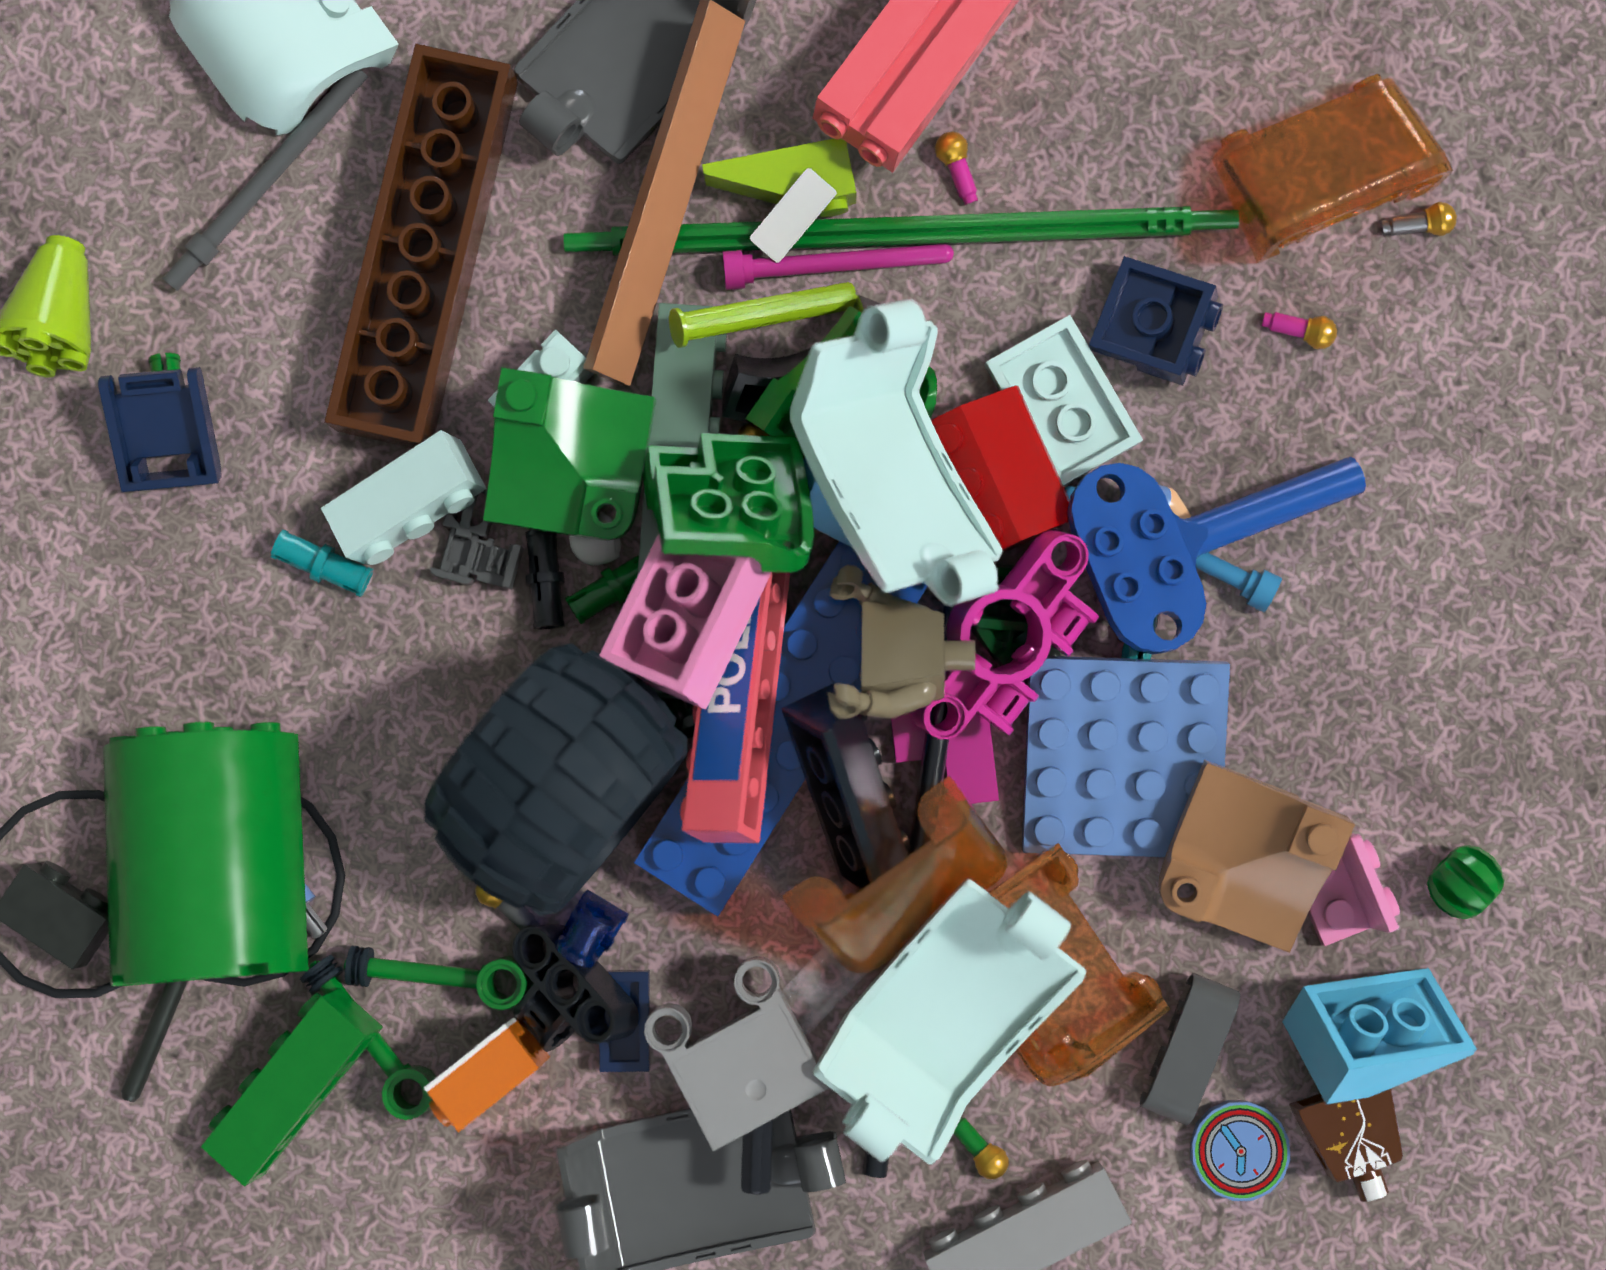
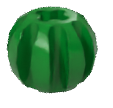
M1463 845L1456 847L1429 874L1427 886L1430 897L1440 910L1451 917L1470 919L1478 916L1496 899L1503 889L1505 879L1502 868L1491 854L1480 847Z

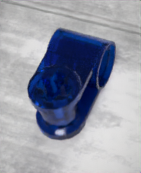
M587 889L571 913L565 925L566 929L558 937L555 948L570 962L582 967L591 968L605 951H609L615 941L614 938L623 923H626L630 914Z

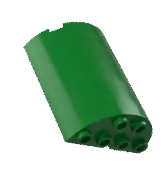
M191 722L183 724V732H166V727L151 726L136 728L135 736L109 738V743L103 746L110 987L309 971L298 734L281 732V724L277 722L254 723L250 725V730L214 727L213 722Z

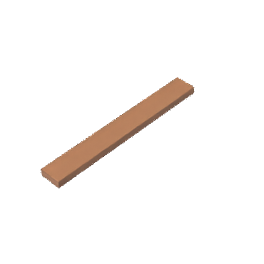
M700 0L583 366V369L622 386L631 385L746 22L712 0Z

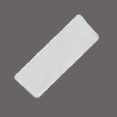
M807 168L753 232L750 240L772 260L779 263L836 196L837 191L811 168Z

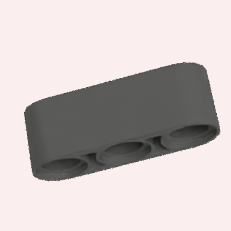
M1192 973L1187 979L1186 984L1190 985L1185 1000H1179L1167 1029L1172 1031L1166 1047L1161 1046L1150 1072V1076L1154 1078L1148 1093L1142 1092L1140 1098V1107L1186 1126L1192 1122L1199 1108L1237 1012L1241 995L1237 990L1196 973Z

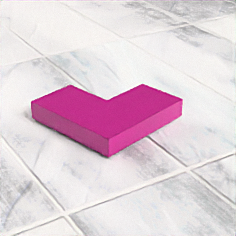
M911 712L892 718L891 727L895 762L922 760L925 731L915 724ZM978 713L972 717L962 732L956 737L949 739L945 770L950 806L999 801L990 723Z

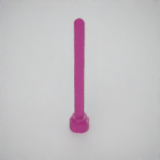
M948 244L784 256L779 263H776L771 258L752 259V254L742 255V250L722 251L726 290L745 289V284L754 283V278L942 264L950 262L954 256V250Z

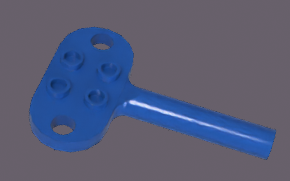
M1347 457L1200 514L1182 519L1173 513L1164 492L1152 476L1139 467L1114 463L1102 465L1081 479L1070 496L1067 515L1071 533L1081 538L1087 546L1089 556L1086 570L1109 625L1118 639L1136 651L1154 655L1172 652L1193 639L1203 624L1207 603L1203 585L1196 569L1197 557L1359 495L1365 491L1366 482L1359 463L1354 458ZM1108 478L1117 483L1120 488V498L1117 502H1105L1099 497L1096 489L1098 480ZM1157 615H1168L1176 623V635L1172 640L1161 639L1155 633L1153 622Z

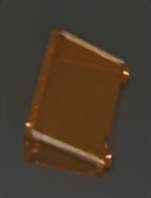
M1380 74L1369 76L1353 86L1354 91L1254 133L1249 134L1247 129H1241L1229 134L1220 141L1222 148L1214 154L1212 161L1233 209L1239 210V223L1257 263L1279 255L1278 247L1283 248L1294 242L1296 244L1301 243L1313 233L1393 201L1395 204L1404 200L1408 195H1410L1412 200L1437 188L1453 172L1445 151L1393 78L1382 80Z
M951 776L929 790L922 797L918 807L919 820L932 840L857 894L849 893L844 895L833 881L823 877H811L781 896L801 924L846 970L854 973H868L894 957L927 919L966 879L974 881L986 891L1004 876L1007 869V855L1004 848Z
M1059 843L1045 849L985 890L1007 908L1013 905L1024 893L1030 891L1071 923L1067 935L1058 948L1084 967L1087 971L1086 975L1078 987L1016 1050L1030 1073L1040 1083L1052 1087L1090 1076L1171 1010L1162 997L1159 985L1153 978L1137 972L1122 974L1070 897L1069 893L1078 887L1079 870L1075 860L1068 853L1064 852Z

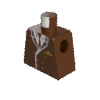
M1391 1089L1368 1098L1326 1104L1321 1093L1289 1104L1294 1117L1328 1177L1335 1182H1342L1352 1178L1359 1199L1362 1202L1373 1201L1389 1193L1381 1168L1397 1163L1403 1158Z

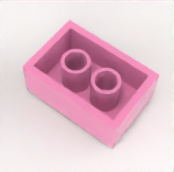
M658 534L599 656L638 677L648 686L706 710L771 572H762L759 561L746 556L662 554L661 541Z

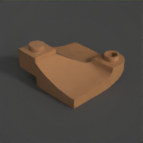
M1204 759L1162 864L1158 882L1160 896L1164 904L1174 913L1198 922L1205 921L1290 953L1318 893L1333 870L1336 871L1355 823L1343 814L1303 800L1294 793ZM1184 883H1191L1195 887L1194 893L1187 898L1179 897L1177 895L1178 888Z

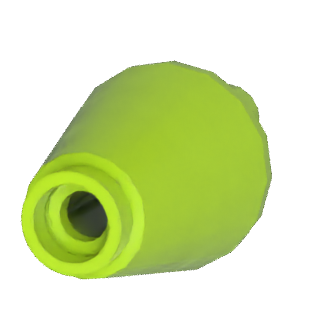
M48 236L45 244L39 246L0 311V356L12 357L26 363V370L34 375L54 377L57 369L85 371L87 369L91 354L88 260L84 256L86 249L82 243L66 236Z

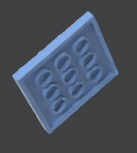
M1047 656L1043 665L1029 677L1028 687L1036 692L1039 698L1036 702H1029L1027 706L1022 824L1023 853L1165 857L1204 759L1225 767L1230 664L1227 661Z

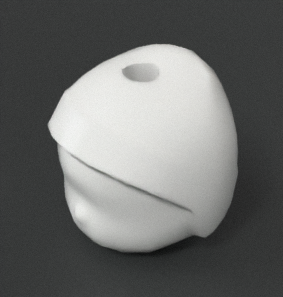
M599 511L601 522L610 523L613 521L603 511ZM569 536L570 547L574 555L586 565H602L620 557V538L604 541Z

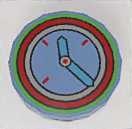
M1229 1100L1209 1108L1196 1122L1191 1139L1190 1160L1198 1178L1216 1195L1232 1201H1253L1271 1193L1284 1179L1290 1162V1141L1282 1123L1265 1107L1249 1101Z

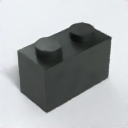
M45 861L43 865L40 863L24 864L0 899V921L69 968L76 969L87 966L109 933L108 898L91 888H86L82 892L68 882L71 874L53 862Z

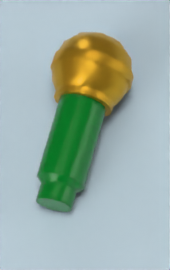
M961 1117L953 1134L974 1157L973 1160L980 1176L991 1180L1003 1176L1009 1165L1006 1152L991 1143L988 1144L968 1120Z

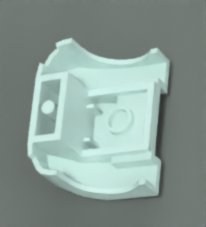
M169 0V18L175 30L229 106L244 122L249 118L263 127L275 129L276 135L292 133L301 124L304 115L314 100L339 79L363 68L377 67L383 69L391 63L399 45L372 6L361 10L354 0Z

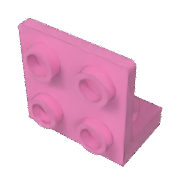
M1351 833L1336 871L1333 870L1308 912L1322 946L1330 945L1370 928L1387 933L1399 929L1395 916L1400 914L1398 903L1389 887L1382 888L1375 869L1380 868V861L1376 850L1368 839L1363 841L1360 834Z

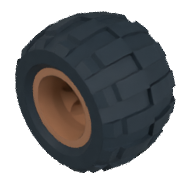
M572 643L556 646L546 651L506 689L454 752L434 781L425 799L424 822L437 832L435 841L453 865L487 894L517 909H522L527 905L539 916L559 912L576 895L649 808L687 755V737L674 727L676 722L675 716L651 687L638 677L599 656V653L591 650L584 654Z

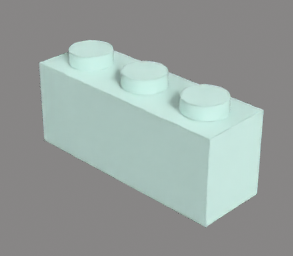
M440 430L321 507V510L345 557L366 565H374L390 558L394 554V548L404 541L416 539L429 533L434 528V522L443 516L468 508L473 504L474 497L487 488L462 441Z

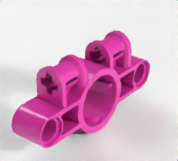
M1049 530L1041 533L1034 539L1000 585L996 584V586H999L996 592L955 604L947 623V640H970L971 626L979 622L983 614V608L989 603L1000 599H1012L1009 605L1016 612L1026 617L1028 624L1027 640L1024 645L1012 654L1013 660L1003 666L991 668L993 666L991 663L975 653V671H944L945 697L932 701L930 705L911 712L913 721L919 728L938 739H951L962 732L972 717L978 713L1001 732L1008 736L1011 735L1014 731L1011 725L1029 702H1036L1039 698V695L1022 681L1033 675L1043 665L1051 646L1065 656L1070 657L1074 651L1072 644L1088 623H1095L1099 618L1089 606L1069 591L1088 563V549L1081 538L1060 531ZM1063 542L1066 545L1067 557L1060 566L1055 567L1051 559L1052 551L1058 543ZM946 702L948 707L946 718L939 724L931 725L930 712L937 703Z

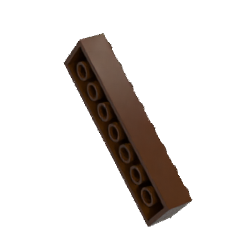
M415 43L324 421L337 432L414 448L436 432L518 86V81L511 64Z

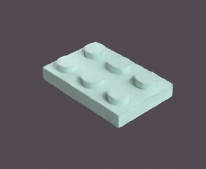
M1071 315L988 360L984 365L999 391L1015 385L1019 386L1063 486L1143 441Z

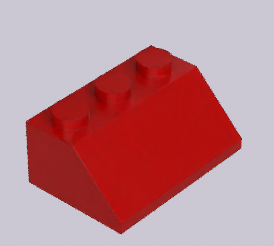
M1018 385L960 405L931 420L959 477L1002 547V554L1035 539L1043 532L1057 529L1069 523L1067 511L1070 499Z

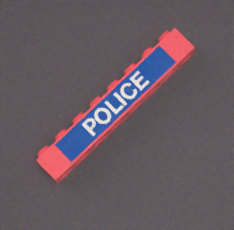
M771 572L707 709L693 706L695 730L693 746L687 755L689 778L687 794L681 803L680 816L683 823L682 831L705 843L760 842L790 572Z

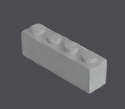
M1082 1160L1061 1172L1063 1180L1047 1188L1043 1182L1024 1189L1017 1195L1020 1202L1002 1211L999 1205H995L978 1213L973 1218L974 1226L960 1233H957L955 1228H950L937 1234L929 1240L931 1248L923 1253L930 1270H1043L1130 1225L1132 1222L1100 1162L1098 1161L1090 1165L1088 1160Z

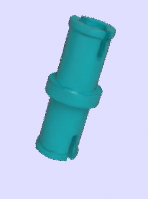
M284 529L275 540L271 550L272 555L270 556L272 559H278L309 573V579L318 583L322 580L328 581L355 593L359 597L363 596L374 570L371 567L363 566L336 554L335 548L328 544L320 547Z

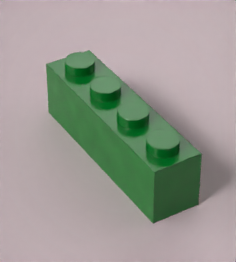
M340 988L324 995L316 993L302 1006L297 1014L302 1019L292 1033L287 1030L275 1040L267 1052L272 1057L262 1070L259 1067L256 1068L243 1080L238 1087V1091L242 1096L233 1107L230 1105L225 1106L208 1125L212 1133L202 1144L201 1148L244 1187L266 1174L383 1028L379 1022Z

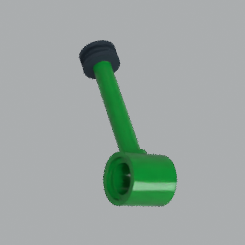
M352 945L344 962L346 985H354L355 983L356 986L360 984L362 987H368L372 978L477 989L480 999L487 1006L497 1010H505L517 1005L533 986V982L518 966L514 956L500 957L486 965H482L481 969L374 958L373 948L366 947L364 950V947L359 949L358 946ZM499 969L508 970L515 976L517 987L513 995H504L497 990L494 978Z
M332 955L311 963L309 971L300 977V981L302 983L308 981L306 987L312 986L309 989L311 995L320 990L323 994H327L340 988L351 997L337 979L344 970L341 966L335 968L337 963L332 964L335 960ZM378 1033L366 1050L388 1077L382 1090L384 1106L396 1118L403 1120L417 1118L431 1110L429 1103L433 1099L424 1087L437 1077L430 1069L424 1066H411L409 1063L404 1065L380 1033ZM405 1079H413L422 1087L423 1097L418 1105L409 1104L403 1099L401 1086Z

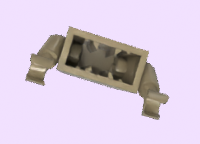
M854 565L844 566L839 570L838 576L833 578L830 596L833 599L847 600L853 597L859 600V604L862 606V693H859L856 688L850 685L835 684L836 695L828 692L831 711L837 718L846 719L854 717L859 713L885 719L901 716L928 706L932 701L945 697L944 671H975V640H944V614L893 596L872 583L867 585L862 583L863 572Z

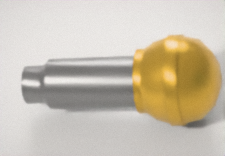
M1436 202L1427 209H1424L1423 212L1391 216L1387 220H1381L1382 235L1391 234L1392 236L1422 231L1444 236L1454 229L1457 215L1454 208L1448 203Z

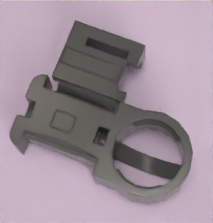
M486 489V490L482 491L481 493L485 494V496L487 497V489ZM476 495L473 504L463 510L460 523L457 520L456 513L445 515L443 526L451 528L440 568L431 567V573L438 578L455 581L470 586L477 580L512 590L524 548L517 544H510L509 550L494 546L495 540L488 538L493 523L483 521L479 525L470 526L478 497ZM480 537L487 538L488 540H480ZM470 573L477 575V579L469 578Z

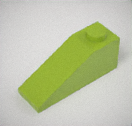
M833 138L702 164L706 186L773 204H778L807 168H811L837 191L836 196L820 213L821 217L842 215L849 211L848 205L856 204L857 192L846 141L842 138Z

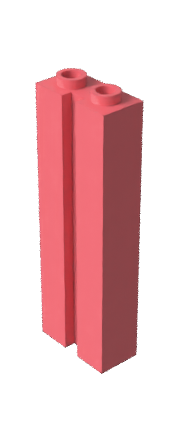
M890 0L818 95L812 119L831 138H842L858 149L860 156L869 164L876 167L883 166L893 173L1019 0Z

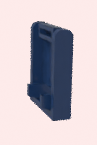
M200 367L188 369V385L184 383L181 369L121 374L118 377L121 391L116 390L112 375L99 378V393L121 492L219 483L222 477L221 463L204 378ZM191 453L186 461L188 469L149 473L146 457Z

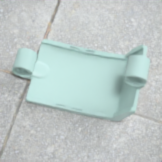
M906 299L870 306L862 313L854 336L817 343L811 348L790 409L791 423L805 458L845 536L881 590L891 592L925 582L940 601L950 606L994 593L999 588L998 585L996 586L997 571L994 562L999 560L1003 552L1002 547L953 466L919 393L932 359L938 328L931 321H925L923 311L913 300Z
M966 879L917 930L850 1007L813 1070L815 1077L851 1104L843 1120V1123L846 1125L844 1134L880 1162L885 1161L900 1143L927 1164L932 1165L941 1157L971 1099L1019 1046L1083 981L1087 972L1085 968L1058 948L1067 935L1071 923L1030 891L1024 893L1013 905L1007 908L974 881Z

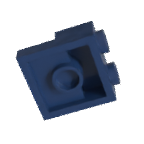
M1124 256L1090 340L1089 348L1091 351L1136 365L1137 371L1183 386L1187 375L1196 377L1203 363L1206 349L1199 347L1205 330L1214 332L1220 320L1223 304L1216 302L1218 298L1217 287L1214 284Z

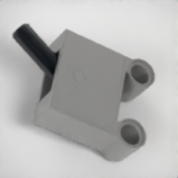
M764 956L747 958L740 964L734 978V987L737 995L746 1003L759 1005L758 1007L689 1043L688 1038L692 1032L693 1024L690 1014L684 1007L678 1004L666 1003L660 1005L651 1013L645 1023L644 1031L646 1040L652 1049L662 1053L712 1150L715 1151L742 1136L741 1189L744 1193L751 1195L766 1194L771 1190L773 1119L829 1089L826 1084L813 1074L818 1059L779 987L780 974L778 967L772 960ZM762 967L767 970L772 979L770 988L762 993L749 991L743 982V975L748 969ZM672 1015L680 1021L682 1035L678 1039L668 1041L662 1039L657 1034L655 1024L660 1016Z

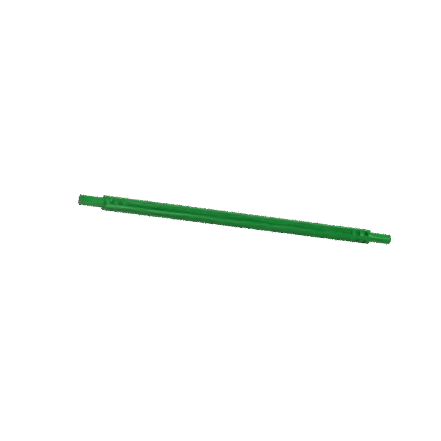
M1190 206L816 219L791 249L1186 236L1191 234V230L1238 229L1240 217L1238 209L1191 211ZM763 221L681 224L672 253L761 250L750 240V236ZM612 226L611 231L564 233V251H612L613 256H617L620 253L628 226Z

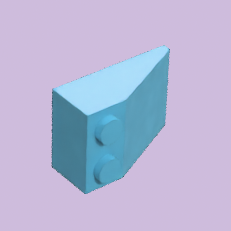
M1429 968L1303 986L1282 1021L1326 1104L1374 1096L1469 1057L1477 1050Z

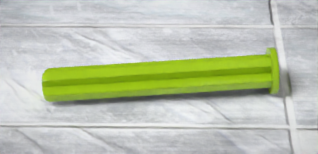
M850 282L688 312H682L680 308H673L669 312V328L673 342L678 348L687 346L688 340L846 311L849 306H854L857 295L854 285Z

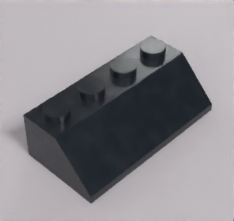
M831 684L781 708L840 881L884 912L893 907L912 872L907 852L910 851V842L902 827L896 822L892 810L896 808V800L890 787L882 780L878 767L882 764V757L874 741L868 737L864 725L868 716L859 713L854 717L846 719L837 718L831 711L828 692L836 695L835 684Z

